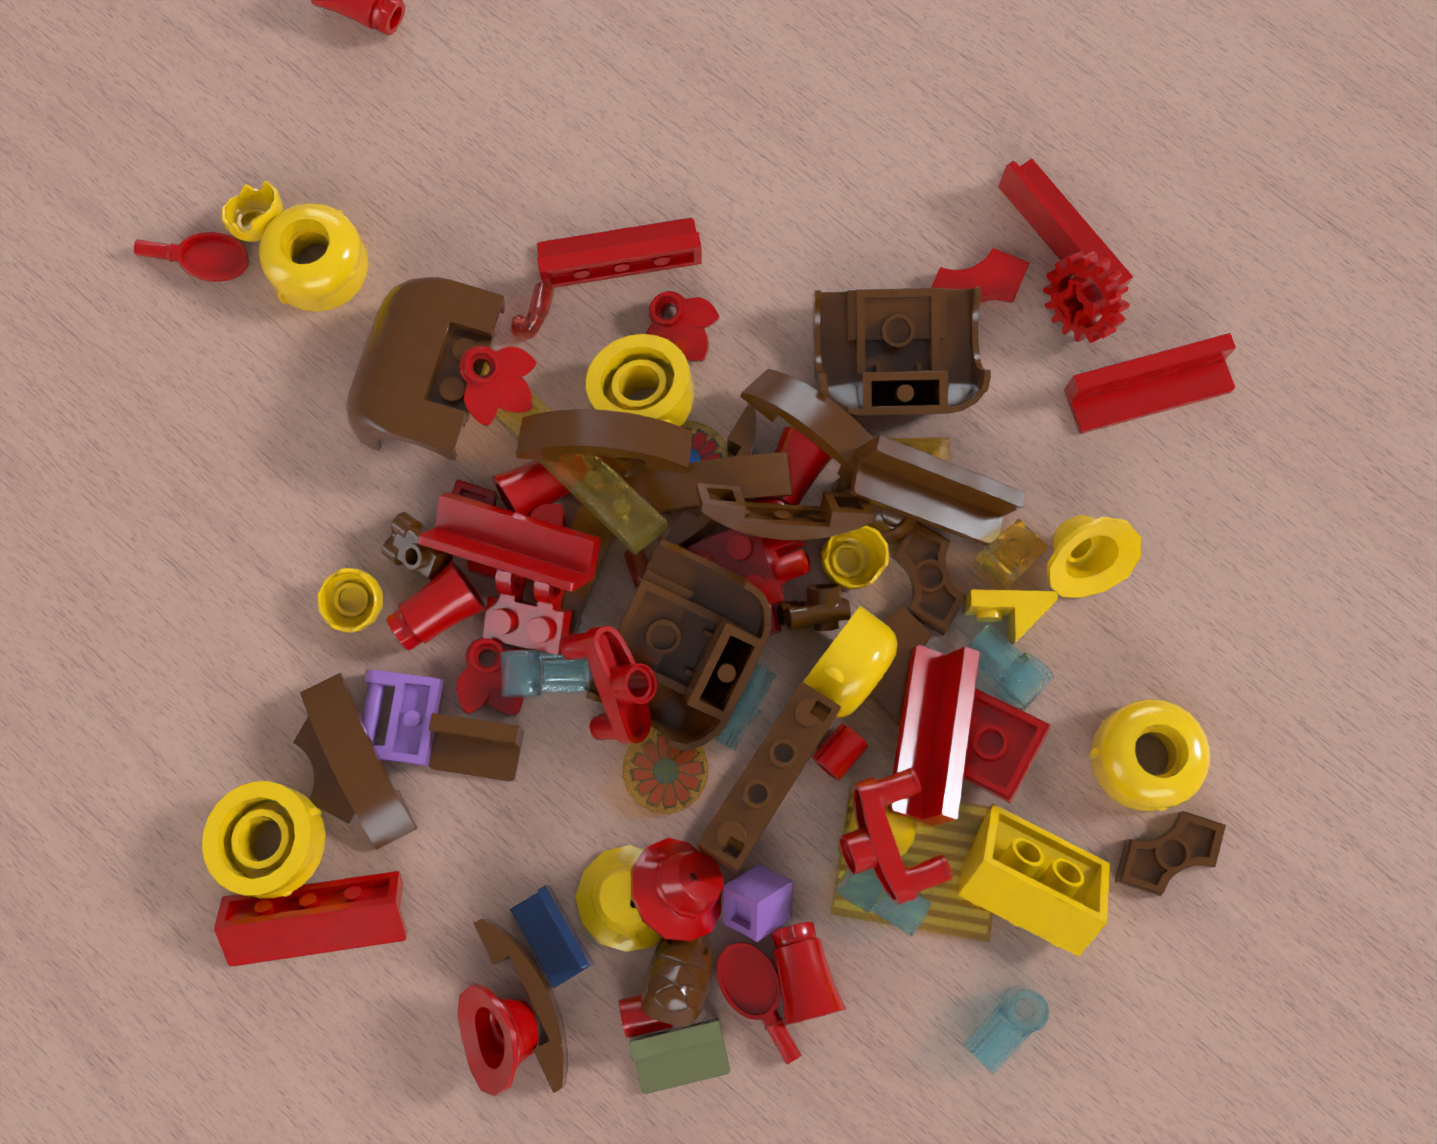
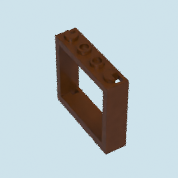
M800 682L697 844L700 852L709 855L715 862L736 875L831 726L841 709L840 705L804 682ZM729 844L741 852L738 858L725 851Z

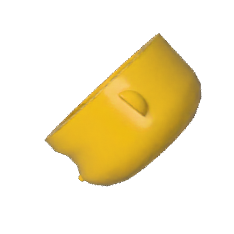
M319 203L297 204L276 215L266 226L261 236L259 245L260 264L264 275L277 292L279 301L283 304L288 303L303 311L320 312L332 310L351 300L361 289L367 277L369 267L367 250L356 227L344 215L342 210ZM312 244L328 246L325 254L319 260L310 264H297L298 256L305 247Z
M637 334L615 340L595 356L586 375V393L594 410L638 414L681 427L692 410L694 383L685 355L675 344L656 335ZM646 387L657 388L656 392L647 399L640 401L628 399L632 393Z
M860 605L803 682L841 706L835 718H843L852 714L875 688L896 656L898 643L895 633L888 625Z
M1145 699L1134 701L1112 712L1102 721L1095 732L1089 758L1091 759L1094 775L1100 786L1112 799L1125 807L1137 811L1152 812L1157 810L1164 811L1167 808L1178 806L1188 801L1199 791L1207 777L1211 748L1201 725L1189 712L1178 705L1163 700ZM1142 735L1154 736L1167 749L1168 764L1160 775L1147 773L1137 761L1135 743Z
M254 781L238 786L228 792L215 805L206 821L202 837V852L209 873L218 884L237 894L257 898H276L291 895L292 891L301 887L314 874L321 862L326 841L324 822L321 817L322 812L316 808L308 797L297 790L270 781ZM274 820L281 829L282 839L280 846L273 856L267 860L260 861L256 852L258 835L267 824Z

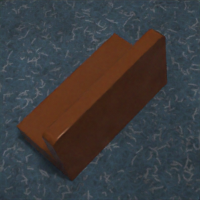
M438 713L431 714L428 730L435 734L429 762L431 769L513 782L516 779L524 730L519 726Z

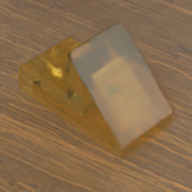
M1018 518L976 557L973 566L997 590H1008L1043 555L1049 546Z

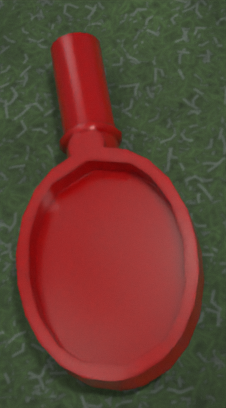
M197 233L187 237L179 245L137 239L134 243L135 255L164 259L170 262L177 261L187 274L204 281L221 282L235 279L242 275L249 265V255L244 245L236 238L223 233Z
M738 942L727 946L720 954L717 962V978L722 994L739 1014L749 1019L762 1020L765 1026L764 1030L768 1031L786 1065L790 1064L802 1055L784 1025L783 1018L779 1016L776 1010L781 999V986L773 963L764 952L750 943Z

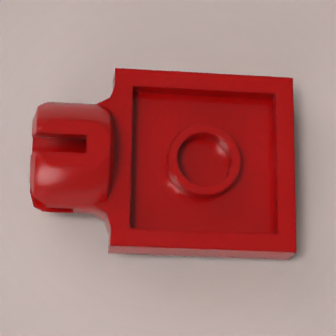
M730 529L685 547L749 580L765 594L770 607L785 602L782 586L787 581L805 575L811 570L809 554H804L803 550H797L805 546L803 540L769 539Z

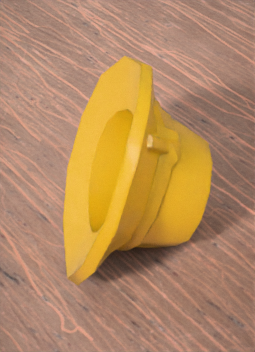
M1087 515L1068 518L1057 527L1052 535L1053 554L1047 563V584L1054 591H1058L1060 596L1083 598L1109 590L1128 578L1140 560L1142 544L1140 534L1124 519L1109 517L1097 519Z
M627 845L603 851L583 872L575 899L582 925L599 944L629 952L653 947L662 938L642 922L636 906H630V901L632 900L631 867L644 849Z

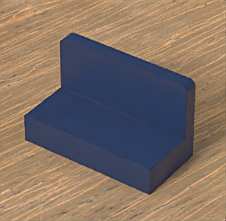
M544 885L537 890L536 894L512 907L510 911L552 987L556 988L594 965L551 886Z

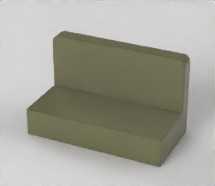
M719 1018L631 1038L629 1041L632 1061L636 1063L641 1091L644 1094L727 1075L730 1072Z

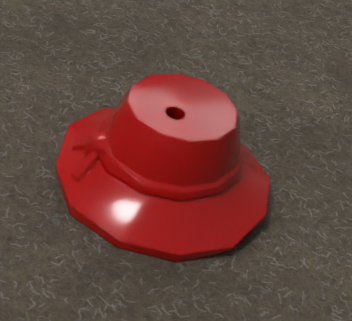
M669 837L647 846L631 867V898L642 922L664 939L690 942L712 932L721 914V891L723 889V874L717 862L709 855L699 852L689 842ZM690 875L694 876L695 881L691 880Z
M474 983L459 995L457 1017L462 1043L470 1071L480 1090L492 1096H498L512 1086L517 1067L534 1053L533 1050L537 1048L539 1040L538 1025L533 1010L526 1001L496 997L488 987Z

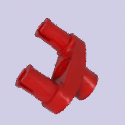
M593 627L585 633H573L565 636L560 645L562 655L567 660L588 659L598 693L606 713L598 714V716H594L591 719L589 729L592 737L596 740H617L623 744H638L644 741L651 729V715L648 702L654 697L657 688V680L653 670L648 665L636 664L623 637L613 627Z
M908 768L878 780L871 777L855 783L852 796L858 829L839 837L841 852L851 873L856 875L873 869L888 896L898 906L916 899L917 893L950 881L953 878L949 863L941 854L907 868L900 856L885 811L886 806L922 792L920 780L913 768Z

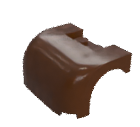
M423 277L407 280L395 286L385 296L373 321L346 402L348 422L361 443L371 449L380 451V439L398 440L426 448L455 461L457 456L455 446L462 426L465 427L470 417V413L464 403L467 383L463 380L460 373V361L464 353L472 347L487 346L493 348L494 329L499 314H504L506 309L504 295L450 279ZM485 361L475 362L473 365L474 372L477 375L483 376L487 363Z
M981 287L971 289L847 290L846 292H821V290H815L813 292V353L815 379L819 392L838 404L848 414L855 415L949 414L965 411V409L976 404L984 393L988 392L991 380V370L984 369L979 352L978 318Z
M660 537L617 631L623 637L636 664L648 665L656 676V693L648 702L651 727L664 736L668 746L689 751V749L704 746L715 737L718 738L727 725L767 644L772 628L771 608L765 594L746 578L674 542ZM592 677L586 690V698L602 703L594 678Z

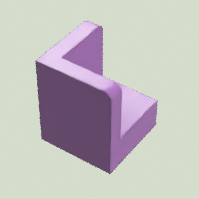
M758 865L724 885L723 924L756 942L792 918L793 881L762 865Z

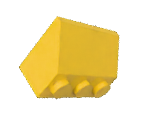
M992 803L987 810L962 866L958 896L1079 957L1107 924L1110 863Z

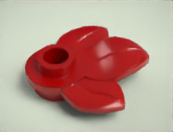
M665 291L655 296L650 303L649 318L652 323L645 334L665 338L675 344L687 360L701 362L706 359L709 350L708 336L704 328L716 323L720 316L715 307L704 298L693 297L685 299L677 292ZM669 307H675V316L670 319L664 318V311Z
M475 346L467 350L460 361V373L463 380L467 383L464 403L471 416L478 423L489 426L494 420L498 408L511 413L531 411L533 408L532 394L523 377L534 369L537 364L536 360L525 350L514 346L505 347L497 351L487 346ZM485 361L489 365V372L483 376L477 375L473 370L475 362Z
M480 637L474 640L466 651L465 661L467 668L458 677L456 685L458 701L467 714L477 711L487 702L492 708L502 714L517 716L524 701L522 682L530 681L540 675L538 664L534 657L524 649L506 648L501 642ZM491 652L496 657L495 662L490 666L482 665L479 662L481 654Z

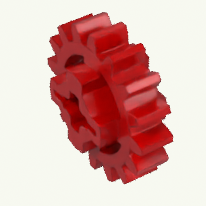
M1079 251L1054 264L1055 269L1046 275L1051 284L1043 287V292L1051 296V300L1044 305L1047 309H1054L1055 315L1051 319L1052 323L1061 321L1064 324L1062 334L1066 335L1073 331L1076 342L1087 338L1089 343H1094L1101 338L1104 339L1117 331L1116 327L1126 320L1120 312L1128 309L1130 303L1121 299V295L1128 291V286H1119L1117 283L1122 273L1120 270L1113 273L1108 270L1111 261L1108 258L1098 263L1096 252H1091L1084 256L1082 251ZM1102 315L1100 320L1096 321V317Z

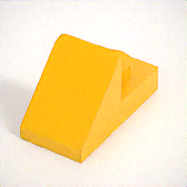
M971 589L964 601V615H976V620L980 622H997L1003 620L1002 616H1007V647L1010 648L1058 600V591Z

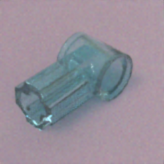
M989 623L967 646L980 652L978 667L996 682L995 686L1000 694L1021 710H1026L1054 678L1052 672L1044 663L1029 653L1020 652Z
M532 650L501 653L502 697L541 696V693L546 692L564 693L588 690L589 669L587 659L567 660L562 654H540L539 651Z
M848 868L834 890L835 893L867 913L872 911L909 936H913L920 927L931 905V902L917 893L916 899L898 906L888 896L873 869L854 875Z
M1013 986L1005 991L1001 998V1003L966 1039L963 1045L994 1075L1031 1033L1038 1032L1045 1026L1049 1018L1048 1003L1043 996L1027 986ZM1024 997L1032 998L1035 1005L1032 1016L1026 1020H1017L1014 1014V1007L1017 1001Z

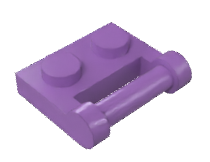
M366 670L364 683L368 684L362 722L381 760L429 766L434 733L428 729L431 714L438 713L443 680L387 671ZM385 687L395 688L385 745H375Z

